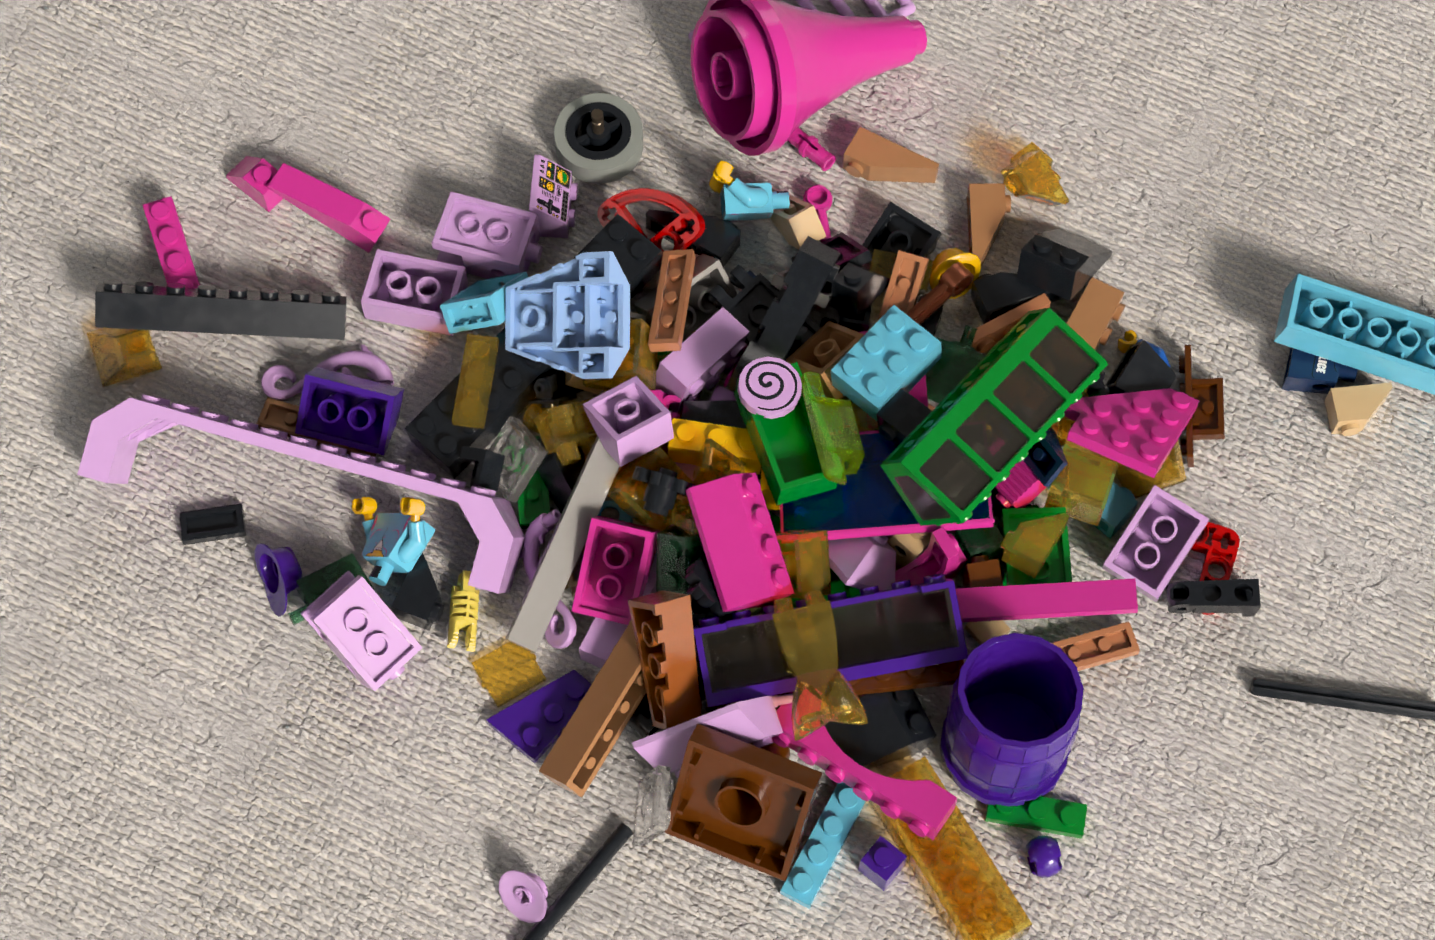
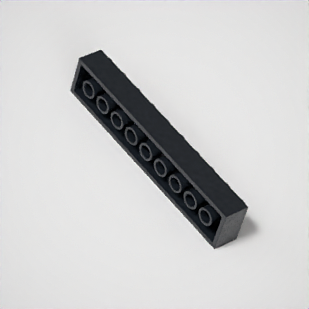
M619 214L577 254L612 251L630 284V300L661 269L663 258L662 250ZM504 328L404 429L411 442L455 479L471 463V461L460 458L462 446L485 449L528 405V401L536 397V392L534 391L536 380L549 374H554V372L559 370L542 362L534 361L505 350Z

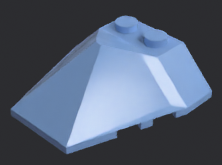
M612 251L581 253L575 256V259L564 264L559 263L552 266V269L542 274H535L506 287L505 350L550 365L552 368L574 374L581 379H612L630 349V284Z

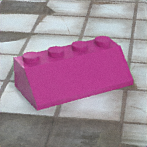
M756 472L732 474L685 490L723 612L773 605L794 594Z

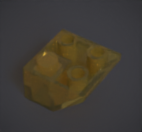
M100 328L87 332L103 387L162 369L151 330Z

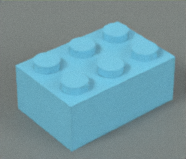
M893 305L831 369L832 386L877 421L876 414L901 388L909 392L942 358L941 341Z

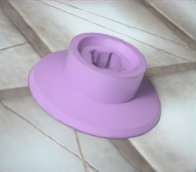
M518 870L505 872L499 880V893L506 908L521 921L526 923L540 922L547 911L546 898L548 890L544 881L534 873H525Z

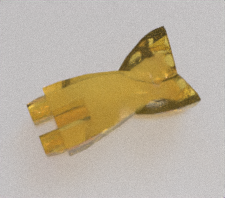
M820 590L807 592L804 595L806 606L794 609L791 598L786 597L774 601L775 614H772L777 640L785 661L797 681L791 712L792 732L795 741L801 740L830 721L857 725L868 724L867 715L861 700L851 684L838 671V648L834 616L830 601L825 600Z

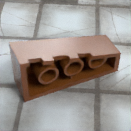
M662 590L628 600L653 726L668 729L701 716L702 701L699 694L690 595Z

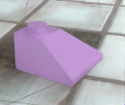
M887 536L836 539L818 545L817 553L845 585L857 589L878 585L879 591L892 589L891 583L895 582L896 551L887 542Z

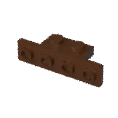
M1185 345V355H1179V374L1185 373V383H1179V392L1199 400L1196 411L1185 427L1186 439H1180L1181 458H1187L1188 468L1194 467L1193 440L1225 439L1223 378L1192 379L1191 345Z

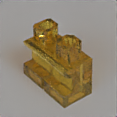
M591 399L548 408L534 419L547 453L556 452L562 466L573 464L581 459L578 446H582L587 459L594 444L597 433L583 407V404Z

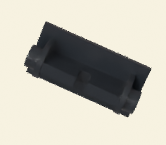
M559 370L554 372V374H549L536 380L534 385L536 398L529 400L528 404H541L542 408H553L559 406L560 401L576 399L577 393L584 390L565 385L566 372Z

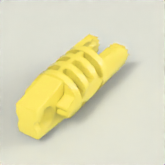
M463 570L458 576L457 586L453 585L451 588L447 647L455 648L459 639V630L466 631L465 650L473 652L476 647L479 590L468 585L471 571Z

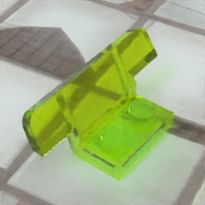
M805 372L800 376L802 382L801 391L822 473L827 480L846 485V475L857 474L865 455L851 401L825 397L819 373Z

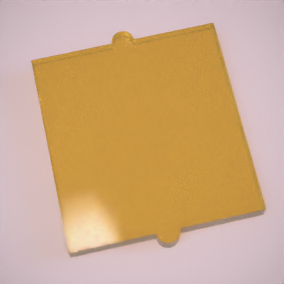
M510 641L471 663L482 681V689H487L498 708L546 681L545 675L536 662V655Z

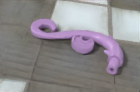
M361 345V351L342 352L325 359L316 366L335 372L343 366H361L371 372L367 373V376L373 378L375 382L394 385L392 372L386 362L372 353L365 345ZM274 365L267 369L262 376L261 387L269 398L279 401L286 400L303 390L305 376L290 389H276L275 382L279 378H289L292 383L296 381L295 373L287 366ZM342 368L343 374L353 376L348 368Z
M556 509L548 514L542 513L526 531L519 558H523L525 571L530 583L540 563V544L544 543L545 534L552 530L554 524L560 519L561 513ZM559 600L556 610L563 616L564 630L561 634L558 632L557 625L560 615L553 614L545 631V637L553 648L564 649L574 641L577 626L567 606Z

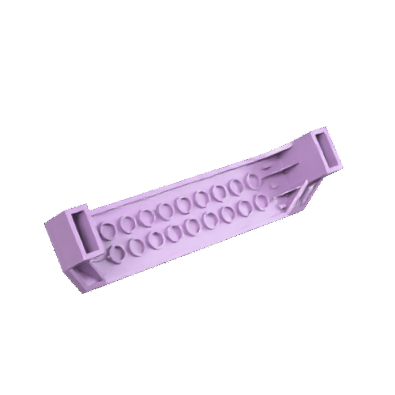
M142 394L141 399L128 398L94 418L91 422L77 475L105 483L128 484L138 443L180 424L458 502L479 540L468 585L497 594L508 593L511 590L525 537L510 500L496 496L495 490L480 486L467 488L465 487L466 482L444 477H441V480L435 479L436 474L419 469L406 471V465L383 460L378 463L376 462L377 457L362 453L351 452L349 455L346 454L347 449L326 444L317 446L316 440L291 435L288 438L287 432L273 428L261 427L259 430L258 424L236 419L228 421L229 416L201 410V413H199L200 408L187 404L172 402L170 405L171 400L154 395Z

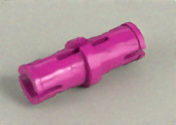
M799 127L787 139L790 144L798 149L799 155L803 158L808 157L821 170L827 171L835 163L836 156L822 147L815 136H809Z

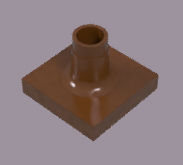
M697 724L687 744L664 833L786 881L795 861L822 772L789 760V747L783 748L773 742L770 745L759 748L753 744L751 745Z

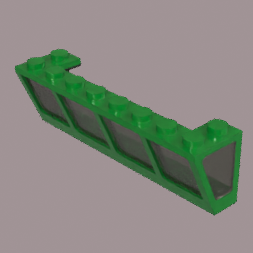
M1050 308L1028 311L880 466L921 526L964 523L973 515L972 511L977 505L991 496V490L998 483L1009 477L1010 470L1015 464L1028 456V450L1035 443L1044 439L1047 435L1046 431L1065 416L1064 412L1066 409L1082 398V392L1100 378V373L1108 363Z

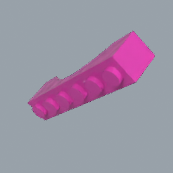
M807 701L780 705L776 711L783 733L772 737L774 743L783 748H791L797 752L798 757L806 764L812 766L815 764L825 770V774L834 782H843L853 788V792L864 801H873L880 806L882 812L888 817L901 819L908 824L910 830L920 837L927 836L934 840L954 811L957 797L931 780L911 781L894 779L877 774L859 765L833 741L823 724L818 708Z

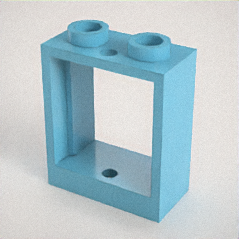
M527 272L476 281L442 303L440 308L449 334L496 326L503 323L506 310V287L528 278Z

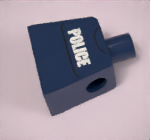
M1290 347L1282 390L1328 394L1330 389L1335 387L1338 379L1354 383L1358 369Z

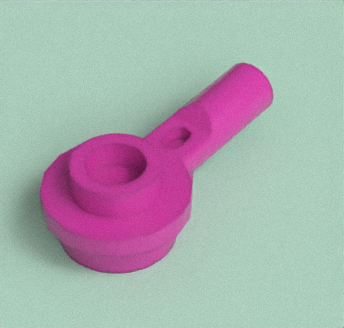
M814 185L805 191L803 201L815 207L826 237L820 240V242L831 238L826 211L832 205V195L826 187Z

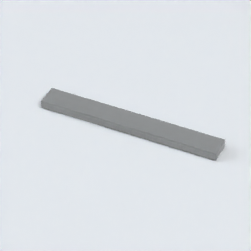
M598 435L505 640L533 653H536L586 543L591 518L598 516L620 467L604 449Z

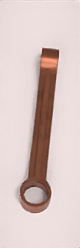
M961 262L953 264L943 273L939 284L910 309L906 315L921 325L951 296L956 297L963 293L972 283L974 275ZM845 396L841 400H849V398Z

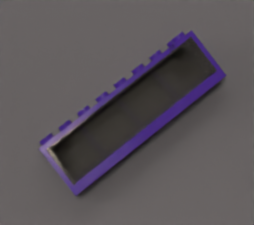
M942 573L923 577L924 583L911 585L910 579L891 583L892 589L879 591L877 585L859 589L860 595L847 597L845 591L827 595L828 601L815 603L813 597L795 601L796 607L783 609L781 603L763 607L764 613L751 615L749 609L733 612L731 614L732 619L719 621L717 616L699 619L700 625L694 626V635L708 707L967 659L968 653L954 580L945 579V574L942 575Z

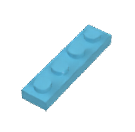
M845 783L837 784L780 890L781 895L810 909L866 801L859 798L853 792V788Z

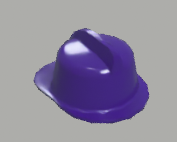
M260 543L255 548L256 567L264 583L270 607L274 614L280 617L284 615L287 608V594L295 590L301 582V566L290 547L270 549L266 544Z

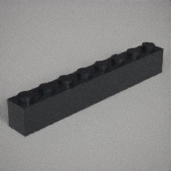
M105 280L103 283H98L95 292V327L345 340L346 296H340V293L333 291L323 292L322 295H312L306 290L279 293V290L274 288L260 289V292L248 291L247 288L240 286L230 287L229 290H218L213 285L185 288L184 284L169 283L166 287L154 286L152 282L147 281L136 282L135 285H125L119 280Z

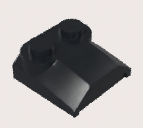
M890 201L862 246L870 251L872 258L870 262L892 274L899 250L927 258L936 249L937 241L942 234Z

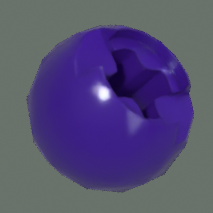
M1038 836L1027 843L1026 848L1029 855L1027 859L1033 875L1040 878L1051 877L1062 869L1063 866L1059 858L1061 852L1055 838Z

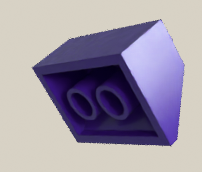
M315 367L305 374L295 433L385 455L399 419L404 388Z

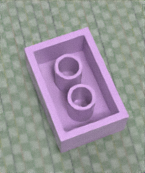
M377 249L361 299L364 316L366 319L453 336L454 333L449 334L440 305L467 288L466 269L464 266Z
M722 307L682 343L681 351L671 352L660 362L650 390H661L668 395L679 397L681 402L670 404V409L678 413L683 408L684 401H697L700 398L699 393L706 388L709 391L718 383L721 378L719 375L724 370L730 372L740 360L739 355L747 347L745 341L749 331Z
M1154 485L1104 562L1102 569L1118 579L1135 578L1136 590L1157 602L1204 530L1209 518Z

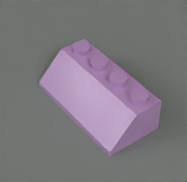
M764 696L730 704L634 741L632 744L634 749L662 776L675 773L676 778H678L689 738L697 724L751 745L753 744L759 748L772 744V737L782 734L783 730L772 697Z

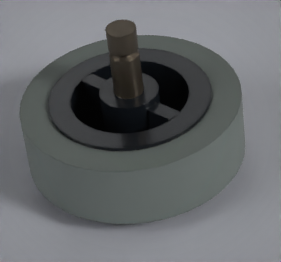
M592 93L578 97L562 109L555 122L554 139L558 160L564 168L572 171V176L579 180L597 184L613 182L629 174L640 161L643 152V126L640 116L631 104L618 96L606 93Z

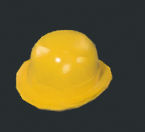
M948 248L941 251L935 257L932 264V273L929 279L931 289L939 284L943 273L957 262H961L974 275L973 281H975L979 277L981 270L980 259L977 255L965 253L958 248ZM973 281L963 293L956 297L951 296L949 299H956L965 295L972 288Z

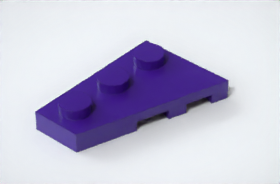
M572 670L486 719V723L533 763H536L561 735L562 730L568 724L580 701L584 698L592 684L577 671Z

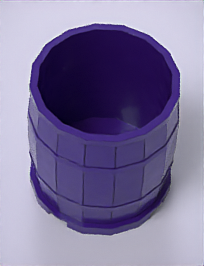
M1011 633L992 637L972 650L961 667L960 674L953 685L947 717L942 726L939 748L943 762H945L947 769L953 775V781L961 791L984 804L1010 807L1024 805L1025 801L1035 800L1039 796L1043 797L1054 789L1066 769L1068 755L1071 752L1079 729L1084 690L1077 667L1061 648L1039 636Z

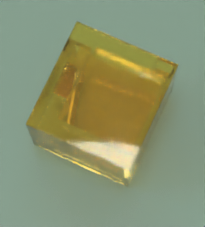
M1066 439L1063 453L1068 464L1052 482L1044 507H1066L1067 517L1098 526L1119 463Z

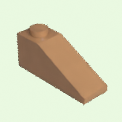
M860 127L844 152L842 168L850 175L858 178L862 177L868 181L935 183L939 164Z
M1005 183L969 184L966 200L969 253L977 255L981 261V267L1004 223L1005 214L1011 211V196L1005 195Z

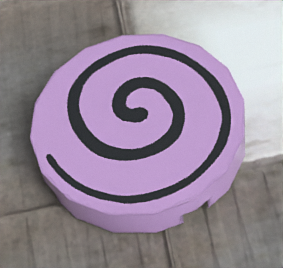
M763 357L755 359L745 366L739 376L737 392L741 403L749 412L755 415L756 413L763 415L764 418L774 419L783 417L794 410L801 396L802 382L799 373L788 362L780 358Z

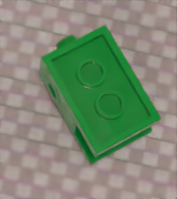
M1027 505L1025 508L1002 509L997 532L1003 586L1072 582L1066 507L1039 508L1037 505Z

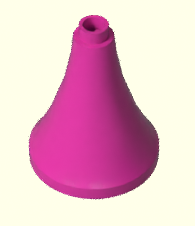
M709 0L703 15L699 18L694 28L691 41L693 84L700 107L714 131L722 138L728 140L741 153L750 156L761 155L778 150L808 118L852 87L886 71L912 62L916 55L922 54L925 51L927 35L924 26L919 20H909L905 16H841L793 6L779 0Z

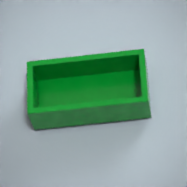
M797 362L791 365L799 373L802 382L801 396L794 410L783 417L769 419L764 418L763 415L757 413L755 415L749 412L741 403L737 392L739 378L737 379L734 397L776 506L836 489L841 475Z

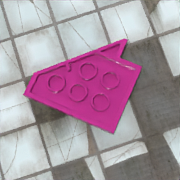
M1171 388L1082 397L1076 403L1071 404L1064 412V417L1075 421L1069 430L1067 440L1155 478L1196 411L1199 400Z

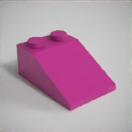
M604 516L591 518L572 612L629 625L631 614L628 600L641 597L644 594L654 561L660 530Z

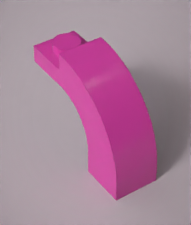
M944 527L932 532L927 549L919 557L895 571V582L910 579L911 585L924 583L923 577L941 573L942 575L945 574V579H952L963 568L967 558L955 537L951 533L947 534Z

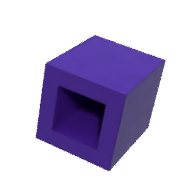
M880 836L860 860L858 871L884 891L904 867L907 856Z

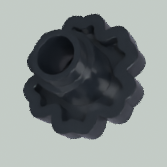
M636 466L632 476L634 480L647 484L642 499L645 501L643 509L667 517L669 510H673L677 495L687 497L685 490L695 485L676 478L677 472L662 467L657 472Z
M706 555L700 556L686 568L687 574L685 578L689 586L685 594L690 595L691 609L697 614L711 610L717 617H728L734 611L723 612Z

